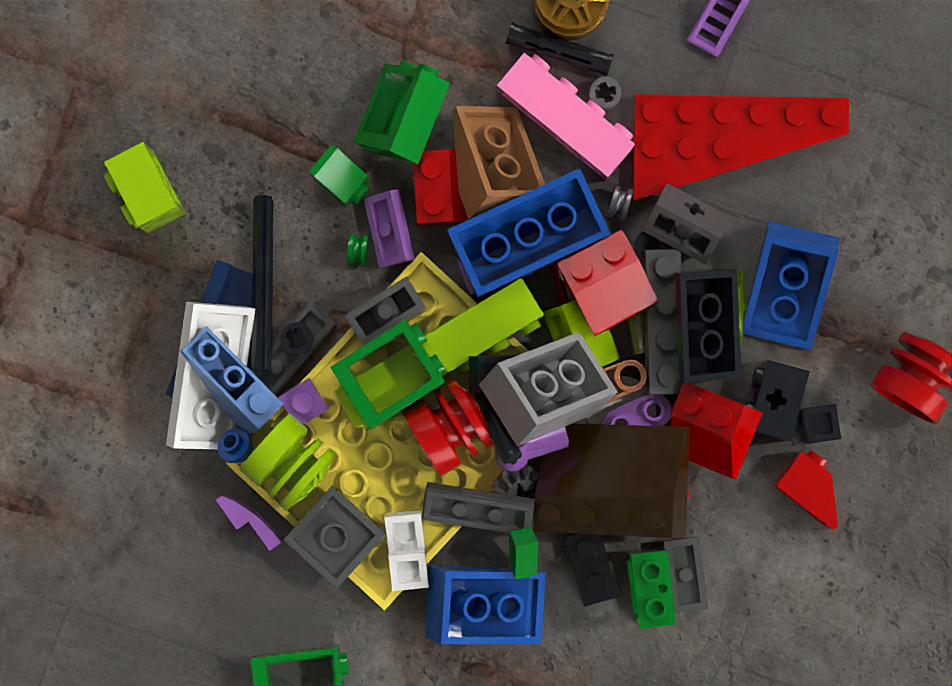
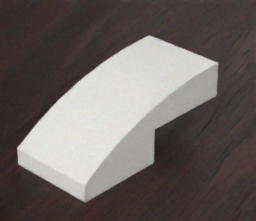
M421 510L385 514L392 591L428 588Z

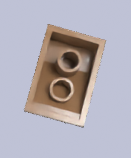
M455 106L453 109L458 191L468 220L545 185L517 107Z

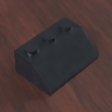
M705 269L675 273L680 384L741 378L737 269Z

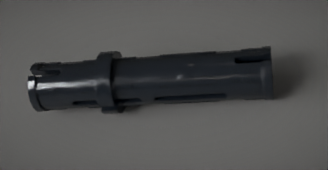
M515 22L511 23L505 44L535 52V55L540 58L544 55L573 66L603 74V76L608 75L614 54H608L549 35L550 31L545 29L540 32L515 24Z

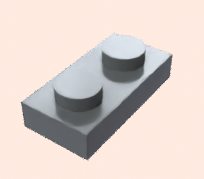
M696 536L662 541L663 548L668 550L675 613L709 609L700 538Z

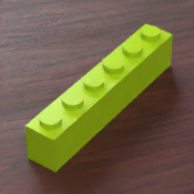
M520 278L425 335L428 341L422 346L429 357L436 354L447 370V373L442 376L446 384L448 383L445 378L446 375L456 369L460 375L469 370V356H479L486 351H489L491 355L500 352L510 345L507 340L509 337L518 332L524 337L541 327L538 320L544 314L525 282ZM411 345L356 377L378 413L432 380ZM341 386L334 390L356 429L365 426L366 430L369 431L368 426L343 387Z

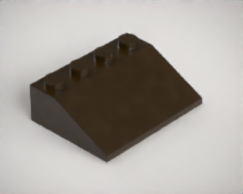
M572 423L565 426L569 439L568 447L543 455L535 492L534 531L658 538L686 537L689 427Z

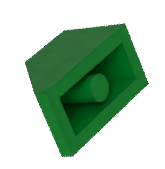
M333 144L309 171L315 182L346 207L351 202L358 204L370 189L366 185L369 181L368 175Z

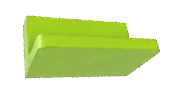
M575 300L543 312L554 341L580 332L601 367L620 358L610 330L594 337Z

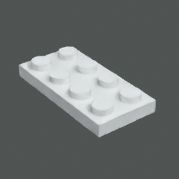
M186 302L166 441L167 446L183 449L218 450L221 437L228 430L238 428V425L222 410L180 351L207 326L247 366L255 315L254 308Z

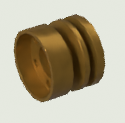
M533 0L534 14L540 26L550 31V35L565 40H578L594 33L603 22L609 0Z

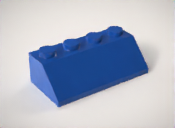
M580 168L447 230L477 299L580 252L611 235Z

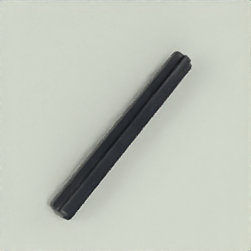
M258 195L253 199L252 308L255 309L252 328V369L256 372H268L272 369L273 198L268 195Z

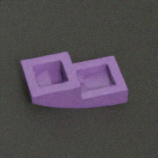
M227 495L216 499L236 530L250 523L269 551L284 542L272 525L248 505Z

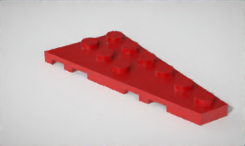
M635 94L632 202L662 193L667 183L678 188L761 161L783 156L793 151L847 136L849 134V98Z

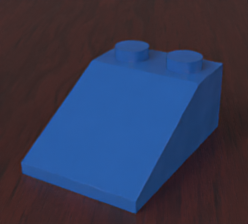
M768 221L741 333L811 350L838 255L839 237Z
M429 565L425 637L439 644H541L546 572L537 571L536 576L515 580L511 569Z

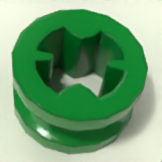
M350 233L347 265L352 266L354 262L360 264V267H365L368 235L357 238L355 234Z

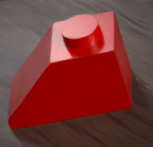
M812 450L808 454L803 451H797L773 482L772 486L826 528L835 530L838 526L832 474L824 468L827 462Z

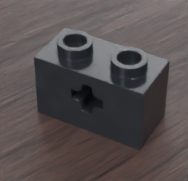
M770 360L763 361L762 367L756 366L751 386L756 387L753 402L749 400L746 402V406L763 412L755 433L784 441H792L810 371ZM777 390V397L782 399V404L774 406L773 410H771V403L765 400L766 395L773 394Z

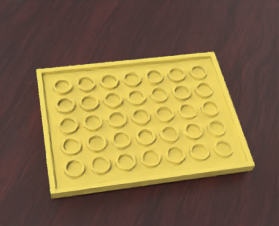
M422 252L390 285H394L407 276L427 308L426 312L411 320L408 324L411 326L417 323L424 336L477 305L466 292ZM352 327L300 382L302 383L310 378L329 408L304 424L308 431L300 444L306 448L315 440L320 439L323 443L313 455L314 457L319 459L329 448L337 454L332 460L327 475L304 500H301L285 511L279 504L289 491L283 488L275 498L272 499L268 496L276 482L272 476L257 486L239 470L244 462H226L235 473L294 527L333 485L385 533V514L421 510L422 516L427 482L490 492L496 478L505 471L496 462L495 445L486 449L477 435L471 441L479 454L474 457L463 445L459 446L456 449L461 459V465L441 477L407 423L402 411L372 430L367 431L365 426L356 429L334 390L342 385L330 368L363 346ZM401 334L349 368L354 376L358 377L406 348L410 343L405 335ZM511 336L507 339L510 345L494 355H519L529 350L515 337ZM486 351L479 356H487L491 354L489 351ZM456 369L445 376L448 382L455 379L469 393V370L460 375ZM447 383L439 388L447 402L455 398ZM434 391L421 398L433 411L440 407ZM470 393L471 396L473 397L474 401L476 402L477 406H478V403H477V401H476V398H475L474 394H473V393ZM283 405L259 430L251 435L253 451L278 423L288 415ZM422 519L427 564L462 526ZM387 534L348 576L384 611L403 591H392Z

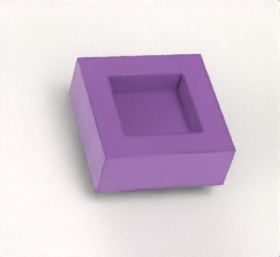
M310 378L278 397L288 414L291 413L303 425L329 409Z

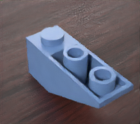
M207 326L180 351L222 410L250 435L259 430L283 405Z

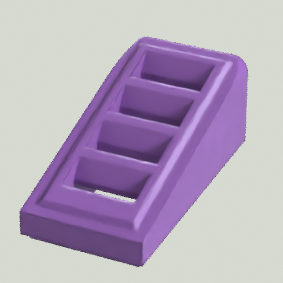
M708 0L687 41L718 57L750 0H740L738 5L728 0ZM715 3L734 12L731 18L714 10ZM711 16L726 24L724 31L706 22L707 17ZM701 28L719 37L717 44L699 35Z

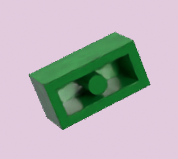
M528 527L509 531V567L515 580L536 576L538 541L532 528Z

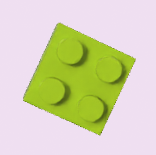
M144 142L104 162L108 169V172L103 174L113 193H117L119 197L122 196L125 204L121 205L120 208L128 223L134 225L136 229L140 228L150 233L186 214L154 151Z

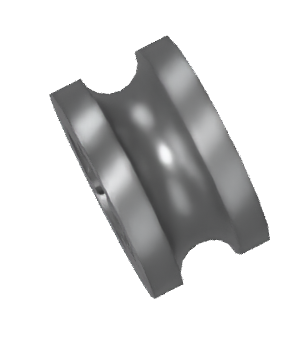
M600 77L590 87L589 100L595 102L604 111L611 110L620 100L622 94L621 87L611 77ZM605 84L607 89L613 88L615 95H611L610 99L612 101L605 103L603 98H596L595 92L599 93L600 88L598 86Z
M615 186L607 216L612 217L616 214L620 217V220H625L633 194L632 189L622 191L620 186Z

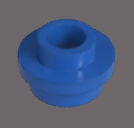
M242 428L228 430L221 437L218 444L219 456L228 463H242L247 460L253 451L251 436Z

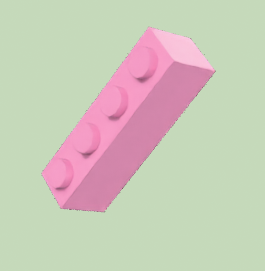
M524 52L497 84V92L606 181L634 148L635 143L631 141L633 135L621 124L616 123L613 126L603 118L606 113L595 102L589 100L585 103L575 95L578 89L567 79L561 77L560 80H557L548 72L550 66L543 59L535 54L531 58Z

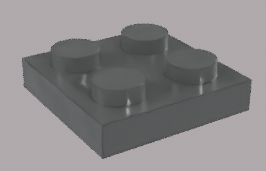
M332 485L283 540L335 588H338L382 540L386 533Z

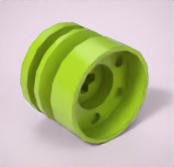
M291 413L278 423L239 469L257 486L272 476L276 480L268 494L272 499L283 488L289 491L279 504L285 511L301 500H304L327 475L332 460L337 455L329 448L319 459L314 457L313 455L323 443L320 439L315 440L304 448L300 443L308 429Z

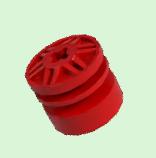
M903 332L898 342L909 353L899 348H893L890 352L893 358L901 364L900 369L889 365H882L870 385L880 395L905 411L926 422L937 424L949 405L947 400L937 391L939 388L952 392V379L947 376H952V354L928 339Z
M455 379L447 383L455 396L449 402H447L439 388L434 391L440 406L433 411L423 399L402 410L407 423L441 477L461 465V459L456 449L459 446L463 445L474 457L479 454L471 441L477 435L486 449L494 445L489 433L487 420L471 394L463 389Z

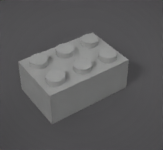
M580 332L499 362L479 384L516 446L598 413L617 393V390Z

